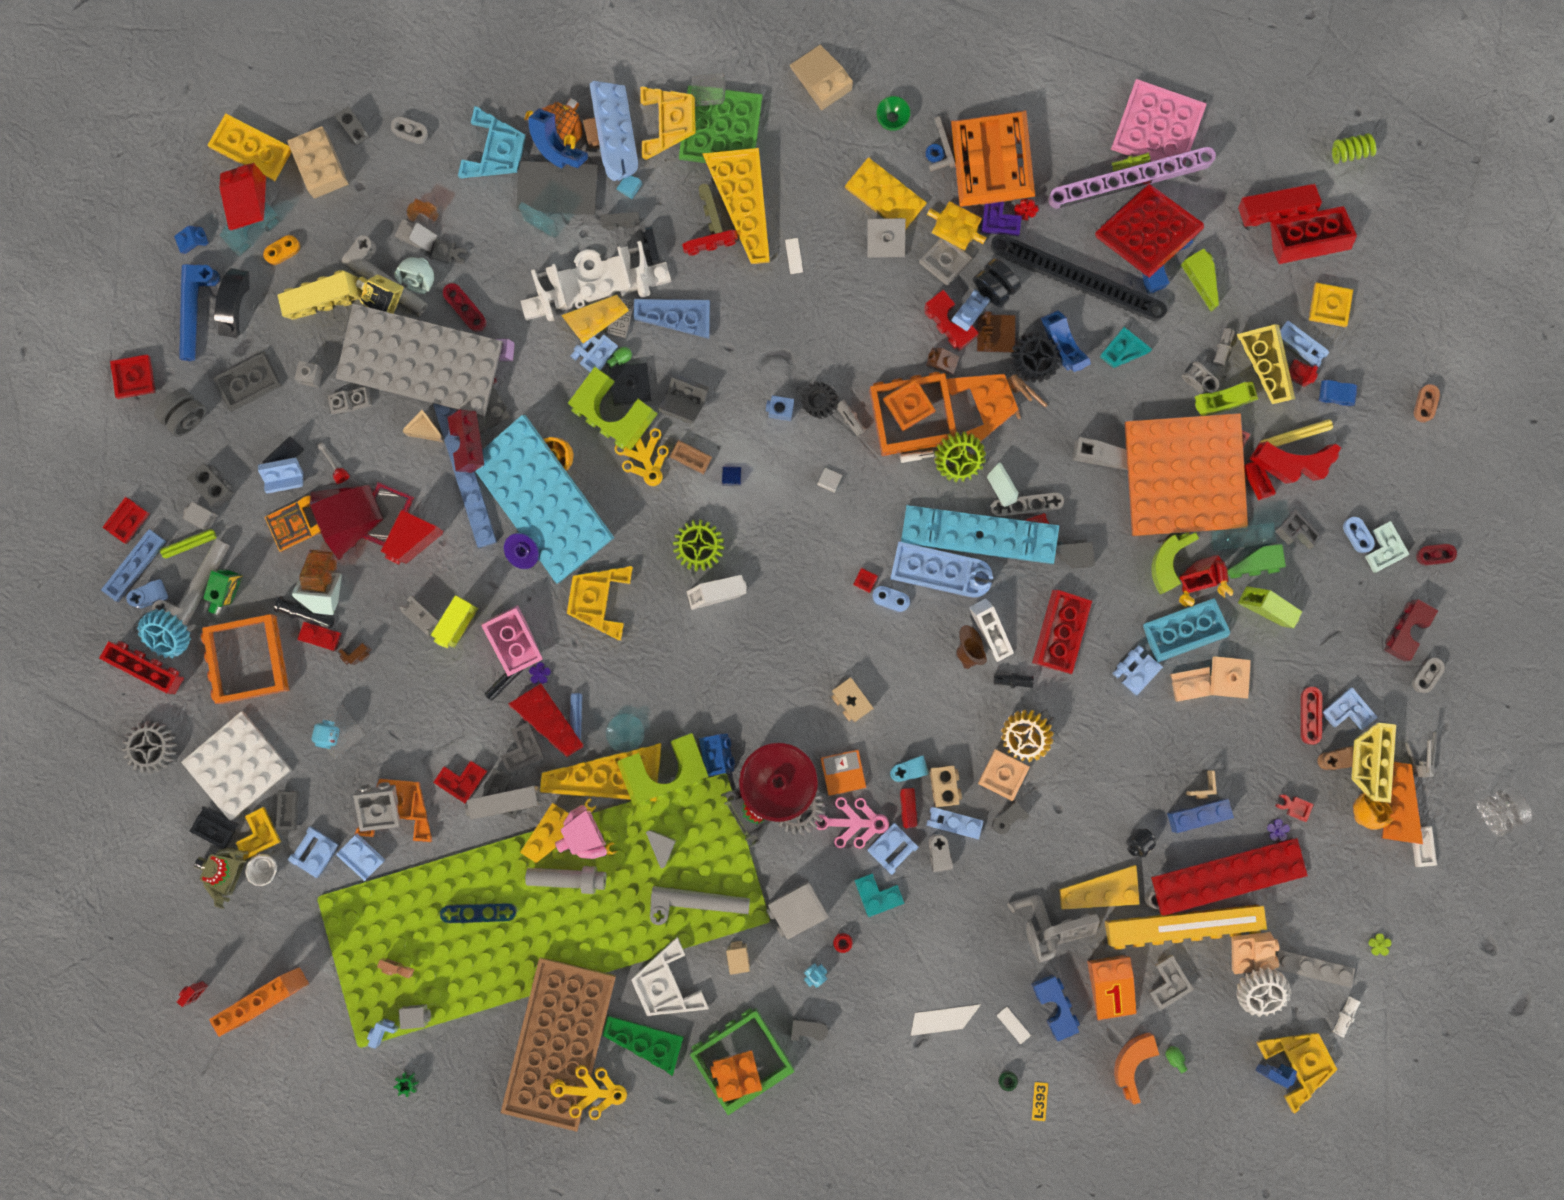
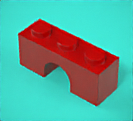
M943 289L926 302L924 312L930 320L933 319L936 322L938 331L948 337L950 346L961 351L974 341L979 333L973 325L966 331L949 321L947 314L954 309L955 303Z

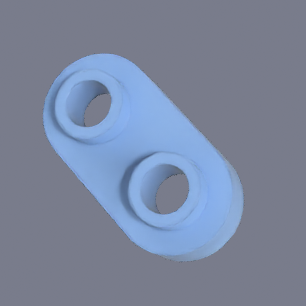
M1358 517L1347 519L1343 524V530L1354 549L1359 553L1371 551L1374 547V539L1362 519ZM1351 524L1355 526V530L1350 529ZM1361 540L1365 543L1364 547L1360 545Z
M885 586L877 587L872 594L873 601L877 605L897 612L905 611L910 604V599L905 593ZM880 592L886 594L884 599L879 598ZM897 599H903L904 604L898 605Z

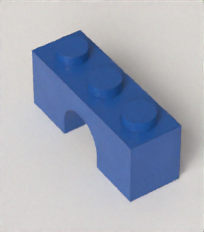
M1223 798L1204 803V805L1167 813L1171 830L1175 833L1234 818L1229 799Z
M1050 975L1031 983L1039 1003L1055 1002L1058 1006L1057 1014L1047 1020L1054 1038L1057 1041H1061L1079 1033L1077 1028L1080 1026L1076 1015H1072L1069 1008L1072 1005L1067 996L1064 997L1061 991L1064 987L1060 978L1056 979L1054 975Z

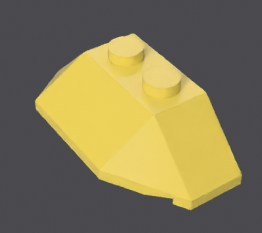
M1376 723L1354 740L1351 779L1371 801L1391 803L1396 725Z

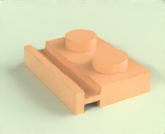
M1210 667L1170 674L1176 702L1210 696Z

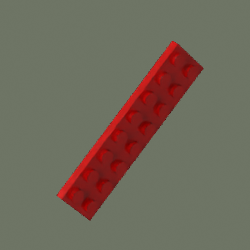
M1292 838L1155 875L1151 879L1160 913L1164 916L1307 877L1308 875L1298 838Z

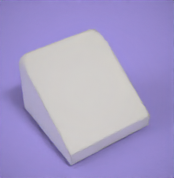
M825 468L817 485L835 493L842 475Z

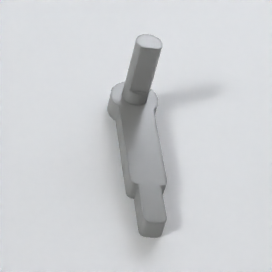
M940 116L934 119L947 158L930 164V172L946 166H950V169L956 167Z

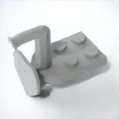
M1033 895L1007 903L1012 913H1015V910L1032 905L1040 931L1035 932L1032 922L1028 921L1026 933L1032 952L1039 963L1052 959L1056 954L1057 945L1095 935L1100 922L1097 914H1085L1080 919L1073 921L1072 919L1062 921L1061 924L1052 927L1040 896ZM1039 944L1047 946L1048 951L1041 953Z

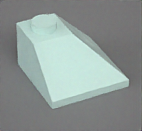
M303 569L292 592V596L313 613L333 615L339 600L342 575L335 572Z

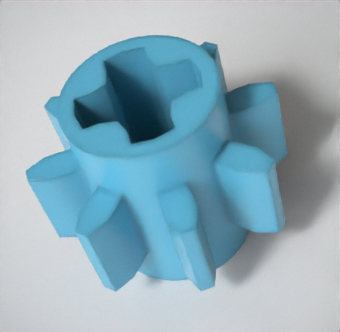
M814 963L804 971L806 975L804 981L809 987L814 985L817 988L827 980L825 976L827 970L822 964L817 966Z

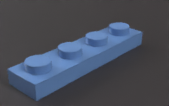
M149 529L101 591L116 602H119L167 541Z

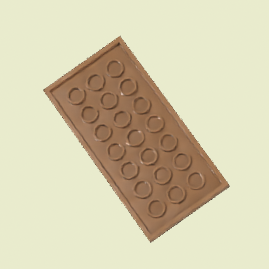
M543 957L539 958L501 1109L502 1114L578 1131L583 1110L578 1118H572L569 1114V1108L586 1096L564 1094L562 1097H555L550 1091V1085L554 1080L560 1079L568 1086L588 1087L582 1079L577 1077L575 1069L579 1065H584L588 1070V1074L592 1076L616 975ZM584 1069L578 1071L580 1075L585 1073ZM562 1087L555 1089V1092L558 1093L562 1091ZM573 1109L572 1114L578 1113L579 1109Z

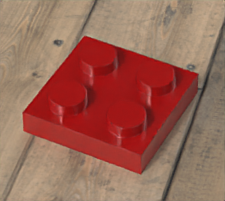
M148 354L110 361L115 398L123 399L156 393L151 357Z

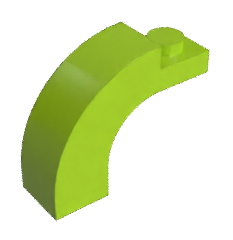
M1243 382L1219 392L1195 396V407L1201 416H1209L1259 399L1253 382Z
M1187 532L1179 536V540L1176 535H1173L1165 540L1157 549L1153 557L1151 570L1154 584L1160 595L1181 584L1174 572L1173 560L1180 549L1199 539L1196 532L1191 535Z

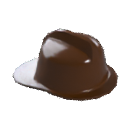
M964 625L959 631L961 643L956 651L958 659L962 662L965 669H969L977 664H986L987 657L981 636L973 627Z

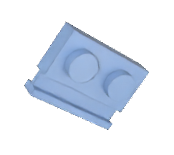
M357 833L336 854L364 881L385 861Z

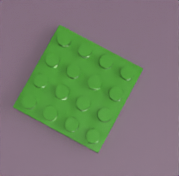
M688 85L687 94H692L695 97L696 134L681 141L679 160L706 163L703 157L704 153L756 148L762 94Z

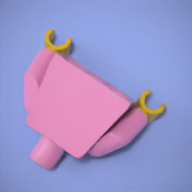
M588 799L584 805H580L570 811L565 819L564 827L561 829L564 838L555 842L560 853L570 849L572 854H577L580 858L595 859L605 855L610 856L617 852L609 850V846L614 845V843L606 845L591 814L596 805L592 808L588 806L592 799Z

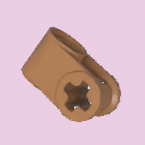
M1354 746L1343 747L1320 754L1317 759L1319 767L1324 770L1352 767Z

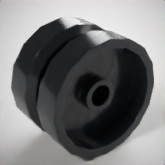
M992 258L985 265V271L980 270L973 277V282L984 297L991 299L990 302L997 307H1002L1009 300V295L1013 296L1021 288V283L1014 272L1002 261Z

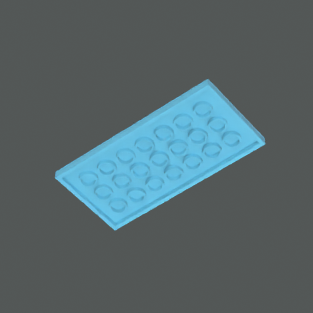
M521 415L482 449L484 466L475 472L517 530L535 541L539 550V560L556 584L561 583L614 539L612 533L526 415Z

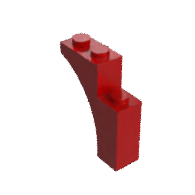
M1266 441L1258 444L1249 459L1285 484L1298 481L1302 473L1311 480L1316 481L1322 480L1328 475L1329 467L1338 459L1341 447L1337 444H1330L1311 455H1295L1280 450Z

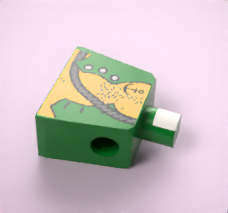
M228 569L211 570L204 594V599L211 602L208 609L209 612L220 614L222 606L230 605L233 602L243 575Z

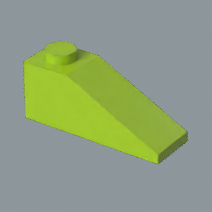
M1203 248L1185 259L1181 266L1212 312L1219 306L1215 264L1212 255Z

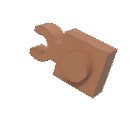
M385 957L379 960L377 966L382 969V973L387 975L397 973L406 978L412 977L415 970Z

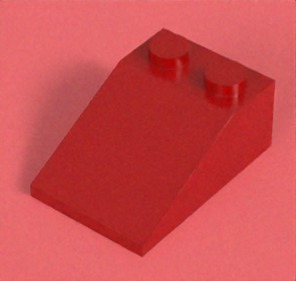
M253 162L220 173L219 188L228 229L231 231L263 221L266 176Z

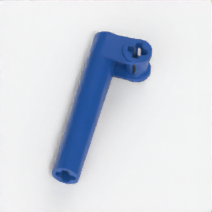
M185 264L181 266L179 359L183 361H195L199 286H216L220 282V274L208 265Z

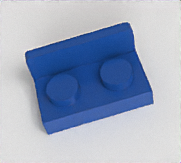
M728 733L699 738L703 763L708 776L735 771V760L732 757V744Z
M1258 1064L1255 1069L1258 1073L1287 1089L1296 1081L1297 1071L1281 1064L1279 1069L1269 1064H1266V1066Z

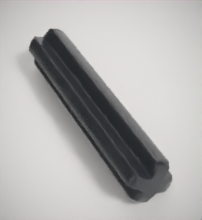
M524 669L510 676H507L505 672L485 692V696L491 701L494 700Z

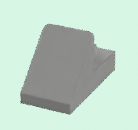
M404 219L395 234L397 239L428 253L431 252L438 238L436 234L419 223L413 224Z

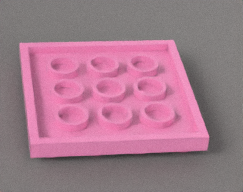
M1136 79L1111 150L1128 156L1132 155V157L1149 152L1151 162L1189 152L1206 103ZM1164 165V169L1173 171L1172 166Z

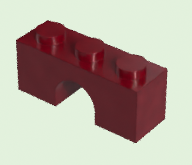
M460 409L448 417L450 435L460 437L459 449L453 453L455 471L472 473L484 466L476 411Z
M1419 599L1409 601L1403 609L1405 613L1402 618L1397 620L1394 628H1396L1394 633L1389 635L1385 642L1386 647L1384 651L1404 662L1412 660L1420 643L1412 639L1410 635L1411 627L1413 625L1422 629L1430 627L1438 613V610Z

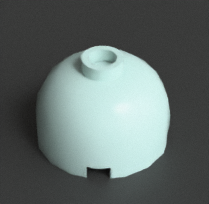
M407 258L401 262L394 273L395 278L400 284L404 282L408 285L406 287L408 290L419 294H425L426 291L429 292L434 282V271L424 258Z

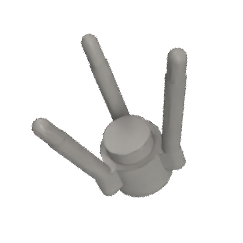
M1437 732L1433 733L1432 740L1428 739L1427 761H1419V765L1416 763L1410 744L1406 743V748L1413 765V772H1418V777H1434Z

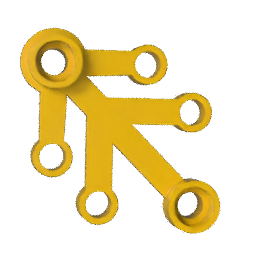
M657 428L650 431V440L646 449L641 438L635 444L638 452L629 450L626 447L623 452H618L617 448L619 446H615V452L618 455H625L643 462L645 469L634 466L629 460L623 462L622 468L626 473L632 472L644 477L645 483L649 486H657L661 483L663 475L660 469L665 457L669 454L666 446L658 447V457L652 466L650 458L657 441L662 436L661 431ZM655 431L659 432V436L656 438L652 436ZM661 449H666L667 451L664 455H661L659 452ZM631 464V469L626 470L625 465ZM652 473L656 474V478L654 480L649 478L650 474Z
M584 1065L577 1066L575 1073L588 1087L568 1086L560 1079L554 1080L550 1085V1091L555 1097H562L564 1094L586 1096L577 1104L570 1106L569 1114L572 1118H578L581 1115V1111L598 1097L605 1098L600 1104L592 1106L588 1111L589 1117L592 1120H597L600 1118L601 1112L611 1104L620 1105L627 1097L626 1089L622 1085H614L604 1067H598L595 1070V1076L598 1080L603 1081L607 1089H600ZM584 1069L585 1073L580 1075L578 1071ZM599 1071H604L602 1077L598 1076ZM562 1087V1091L559 1093L555 1092V1089ZM615 1093H621L619 1098H614ZM573 1109H579L578 1113L572 1114ZM597 1110L598 1114L596 1116H592V1111Z

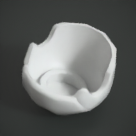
M258 854L252 857L245 870L248 881L256 886L269 884L277 871L276 861L268 854Z

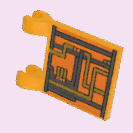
M305 496L301 500L265 517L280 552L321 534L318 524L311 528L303 508L310 506V496Z

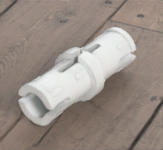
M1350 996L1348 997L1342 1012L1338 1014L1339 1018L1332 1032L1343 1038L1345 1037L1351 1022L1355 1020L1354 1015L1361 1003L1360 1001Z

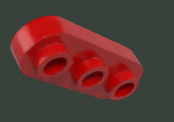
M729 230L689 240L682 244L683 251L689 256L697 255L699 251H713L719 246L725 245L729 247L735 245L738 240L737 231Z
M1307 687L1301 692V739L1308 745H1315L1322 739V693L1316 687ZM1309 693L1313 695L1312 700L1308 699ZM1309 712L1313 715L1312 719L1308 718ZM1308 732H1312L1313 737L1311 739L1308 738Z

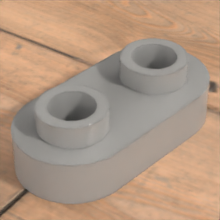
M396 117L391 122V130L397 137L416 144H422L428 139V131L421 123L404 117ZM401 126L405 127L404 130L399 131ZM417 133H422L420 137H416Z
M1430 658L1423 663L1412 680V686L1415 691L1427 693L1433 689L1445 670L1444 663L1440 659ZM1431 664L1434 666V671L1430 670ZM1420 680L1424 682L1423 687L1419 685Z

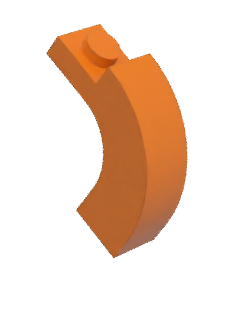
M1150 1032L1136 1036L1128 1041L1119 1052L1115 1062V1082L1119 1087L1125 1086V1088H1122L1126 1100L1129 1099L1133 1105L1141 1103L1134 1081L1137 1066L1143 1060L1159 1055L1154 1035Z

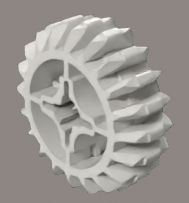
M1260 967L1259 971L1252 969V973H1246V978H1240V983L1237 984L1236 995L1239 1004L1251 1015L1256 1014L1258 1017L1262 1014L1267 1017L1269 1013L1275 1015V1011H1282V1006H1287V1001L1291 1000L1290 994L1292 993L1289 981L1282 972L1279 973L1276 969L1271 970L1269 967L1266 970Z

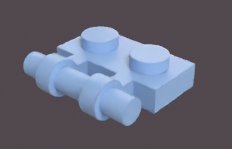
M597 333L585 343L581 342L580 345H576L570 357L576 361L579 356H582L583 359L580 365L589 372L594 367L601 370L607 363V360L619 348L618 345L605 335L598 340L596 336L599 333ZM590 343L594 344L593 348L587 353L585 349Z
M1139 645L1128 653V657L1122 663L1120 662L1116 666L1117 669L1112 673L1116 678L1124 674L1126 678L1121 683L1135 696L1163 668L1149 654L1142 659L1139 655L1144 649ZM1135 661L1138 665L1131 672L1128 667Z

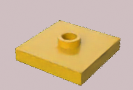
M1316 282L1314 284L1308 320L1347 327L1354 289Z

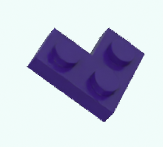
M1004 202L984 204L981 233L1019 237L1021 216L1003 214Z

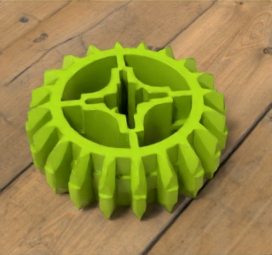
M963 431L960 436L959 432H956L954 437L948 434L949 439L942 438L943 445L937 444L938 451L934 453L936 456L934 462L937 464V470L940 471L943 477L946 476L949 481L953 478L954 482L957 483L960 478L964 482L966 477L972 480L971 475H978L977 469L983 470L982 463H986L984 458L986 452L983 450L984 445L980 443L979 438H974V435L971 433L967 436V433ZM966 446L973 448L974 454L967 452ZM946 460L953 462L954 468L949 467L946 464Z
M692 520V527L685 523V531L682 528L678 529L682 535L675 534V538L679 539V541H673L674 546H679V548L673 549L674 553L680 552L676 559L680 560L683 558L681 561L682 566L688 562L687 569L689 570L692 568V565H695V571H698L699 566L705 571L706 564L713 568L711 561L713 560L717 564L719 561L715 557L723 556L721 552H718V550H724V546L719 545V543L724 542V539H717L721 532L714 533L717 528L715 525L709 529L710 522L708 521L705 526H703L702 520H699V525L697 526L695 520ZM697 531L694 540L684 541L690 533ZM703 531L711 535L715 544H710L703 540ZM700 537L701 544H704V546L700 547V550L697 552L696 547H693V545L698 543ZM683 547L694 551V560L685 555ZM713 550L708 558L700 560L701 554L704 551Z

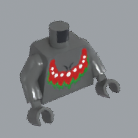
M740 788L722 793L721 796L727 797V802L724 804L729 807L743 834L749 835L745 840L751 839L752 845L750 847L755 846L760 842V838L765 833L770 821L760 818L747 807L741 796Z

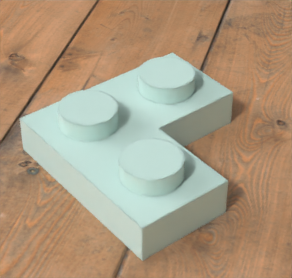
M1391 521L1372 530L1381 547L1365 556L1373 573L1410 555Z

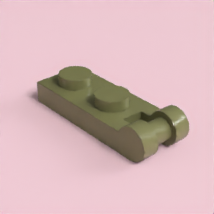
M701 184L699 186V196L706 204L703 206L705 216H709L711 223H708L710 233H721L722 228L710 187L707 184Z

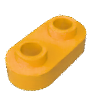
M287 235L264 249V259L271 265H278L300 251V242L294 236ZM288 242H292L290 247H286ZM275 251V255L270 256V253Z

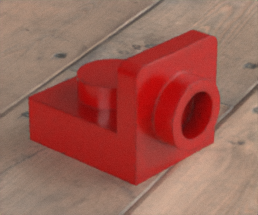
M1294 359L1289 367L1291 381L1304 387L1310 383L1313 384L1318 376V373H1316L1318 366L1310 367Z

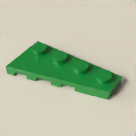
M610 1015L607 1017L602 1035L621 1047L630 1050L640 1058H644L652 1065L663 1069L671 1076L674 1074L684 1037Z

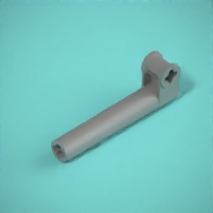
M361 235L356 238L353 245L344 254L342 263L367 280L375 275H381L401 285L369 262L376 252L375 243L367 236ZM404 287L399 303L418 316H421L428 304Z
M216 539L179 604L175 605L168 601L158 600L153 604L152 611L155 609L160 611L161 606H164L166 612L170 611L173 616L177 615L179 620H183V625H187L206 591L211 570L218 569L230 545Z
M653 886L650 919L656 925L665 923L668 919L670 906L748 914L750 898ZM658 910H661V914L665 916L660 919V922L654 917Z

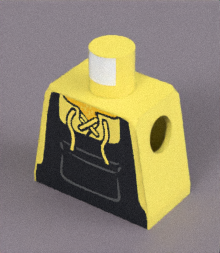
M375 275L368 280L362 276L356 282V286L363 290L360 301L365 307L394 314L404 289L402 285L381 275Z

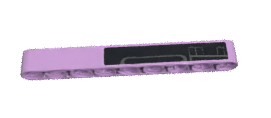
M1204 147L1060 186L1051 191L1049 204L1053 208L1059 209L1207 169L1215 160L1216 153L1212 148ZM1201 155H1207L1210 161H1203ZM1183 160H1189L1191 166H1185ZM1164 165L1172 166L1173 171H1166ZM1152 170L1154 172V176L1150 177L1146 175L1145 171ZM1134 175L1136 181H1129L1127 179V176ZM1115 180L1118 185L1113 187L1109 185L1108 181ZM1097 185L1099 187V191H1092L1090 189V186ZM1077 189L1081 192V196L1076 197L1072 195L1071 191ZM1057 194L1061 195L1063 200L1057 202L1054 200L1053 196Z

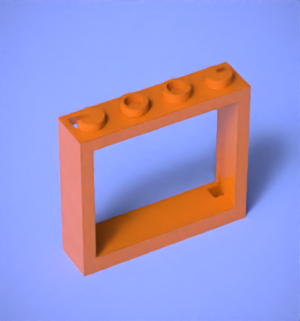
M932 372L926 377L915 375L910 377L909 380L903 381L902 378L892 380V383L876 382L873 386H870L869 392L881 456L937 447V444L943 445L942 438L949 439L948 434L887 445L877 393L899 389L914 379H917L920 385L940 382L949 433L952 437L955 436L956 427L945 373Z
M269 614L202 628L201 640L206 648L204 658L209 666L207 676L212 684L211 698L215 701V704H225L289 691L277 616ZM264 623L275 686L224 696L213 633Z
M296 968L278 976L213 1016L209 1021L218 1037L244 1025L309 985V982L301 968Z

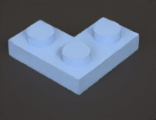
M1349 688L1322 711L1324 717L1333 727H1337L1347 717H1350L1360 730H1364L1378 718L1353 688Z

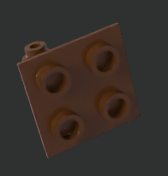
M992 312L980 314L977 318V332L979 333L977 336V352H1015L1012 349V346L1015 345V315H992Z

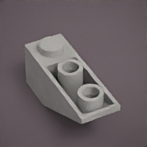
M1082 437L1075 441L1072 460L1128 470L1126 449Z

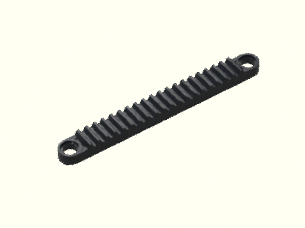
M998 234L991 241L990 247L992 252L1006 258L1007 261H1012L1014 264H1019L1028 270L1032 269L1035 273L1039 272L1043 276L1046 275L1050 279L1053 278L1055 281H1060L1062 284H1067L1069 287H1074L1076 290H1081L1083 293H1088L1090 296H1095L1097 299H1102L1104 302H1109L1111 305H1116L1118 308H1123L1125 311H1130L1139 317L1159 321L1167 312L1166 305L1160 300L1009 236ZM1002 240L1006 246L1003 249H998L995 246V242ZM1158 306L1161 309V315H1154L1152 307Z

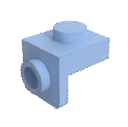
M380 1020L374 1028H371L367 1039L370 1040L368 1046L376 1049L380 1046L384 1032L395 1033L398 1030V1026L394 1025L395 1023L391 1020Z

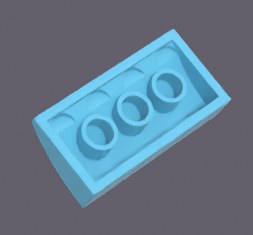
M1215 598L1143 624L1156 662H1161L1221 640L1230 634V630Z

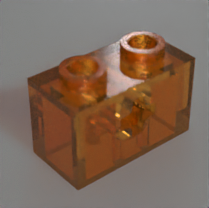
M310 549L299 575L302 590L325 592L327 585L331 584L332 573L337 568V561L334 560L333 552Z

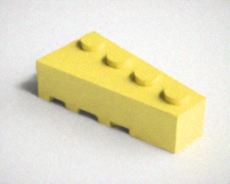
M341 270L336 271L334 275L329 277H319L315 282L302 283L301 287L285 289L283 293L278 294L282 316L294 320L316 314V310H333L334 305H344V307L352 305L351 301L360 300L363 290L356 286L359 278Z

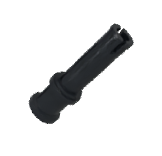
M283 596L277 599L274 606V612H282L289 615L292 619L296 617L329 630L334 624L335 618L313 613L311 610L302 607L299 602L294 603L285 600Z

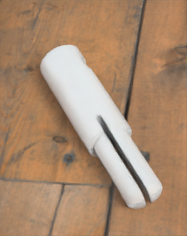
M934 451L900 454V462L904 463L934 457V454H931Z

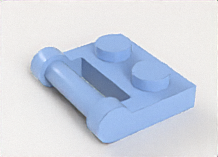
M893 823L867 851L893 875L895 869L913 850L916 851L919 847ZM905 841L908 845L888 864L885 860Z
M309 826L306 830V836L294 854L290 855L288 861L315 878H319L340 844ZM313 837H316L319 840L306 860H301L300 857Z

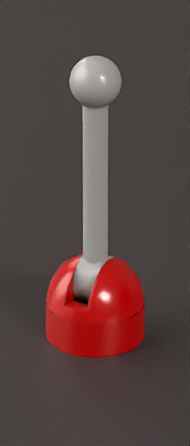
M319 443L318 449L323 451L334 468L332 476L336 484L347 481L350 478L348 472L344 468H338L325 449V444Z

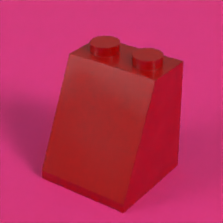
M401 510L380 552L386 554L384 558L398 565L401 562L407 564L439 538L444 531L429 522Z

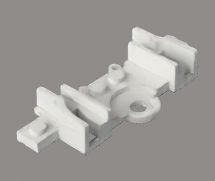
M638 241V247L628 249V246L623 248L617 247L619 256L608 258L605 261H601V255L597 251L591 249L583 250L574 259V263H576L575 269L558 272L555 264L547 267L546 272L538 274L535 269H532L531 273L538 296L521 301L525 319L527 321L546 315L548 321H554L550 305L552 302H555L556 308L564 311L572 309L574 304L577 309L585 307V301L591 304L612 297L615 292H620L622 298L626 294L638 291L639 297H647L650 295L649 286L654 287L671 282L667 263L648 267L642 243ZM640 252V266L630 269V254ZM592 260L595 264L594 268L586 270L584 268L585 261ZM548 276L555 289L545 292L538 278Z

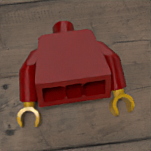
M1217 555L1196 561L1179 577L1182 581V592H1184L1180 596L1179 602L1185 607L1187 605H1194V598L1189 596L1191 592L1219 585L1217 591L1224 598L1226 592L1230 596L1233 595V590L1227 585L1229 582L1227 566Z

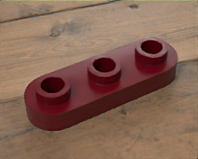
M455 283L447 284L443 289V296L472 331H482L486 327L484 315L459 285ZM452 292L457 293L455 297L450 296ZM468 306L467 311H462V308ZM476 320H480L479 325H474Z

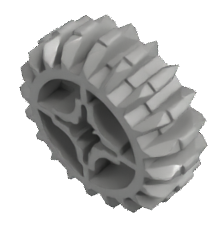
M146 721L145 725L138 723V728L132 727V733L126 734L129 740L122 741L124 744H127V748L121 749L122 751H127L123 758H130L127 764L134 765L133 769H140L141 773H146V771L149 774L154 773V771L160 772L161 767H168L166 761H173L170 755L176 754V751H172V747L177 746V744L172 743L176 737L169 736L172 731L170 729L165 730L166 725L164 724L159 726V722L151 723V721ZM153 732L160 737L162 743H158L156 741V737L153 736ZM142 736V742L139 745H137L140 737ZM150 745H151V746H157V747L152 748V749H149V750H148V749H143V747H148V746H150ZM162 750L161 755L155 761V759L157 758L158 751ZM137 751H140L143 754L144 759H146V762H144L139 757Z
M817 790L810 807L803 814L795 818L797 823L785 821L780 822L779 826L781 828L785 827L786 832L792 831L793 835H796L798 830L801 835H804V829L810 833V826L817 828L818 826L815 822H822L819 815L825 814L823 810H820V808L825 807V804L821 802L823 797L818 795L819 791ZM808 812H812L810 817L805 821V815Z

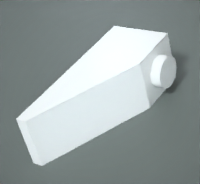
M986 598L970 606L969 609L995 660L998 662L1012 655L1014 652L994 606Z

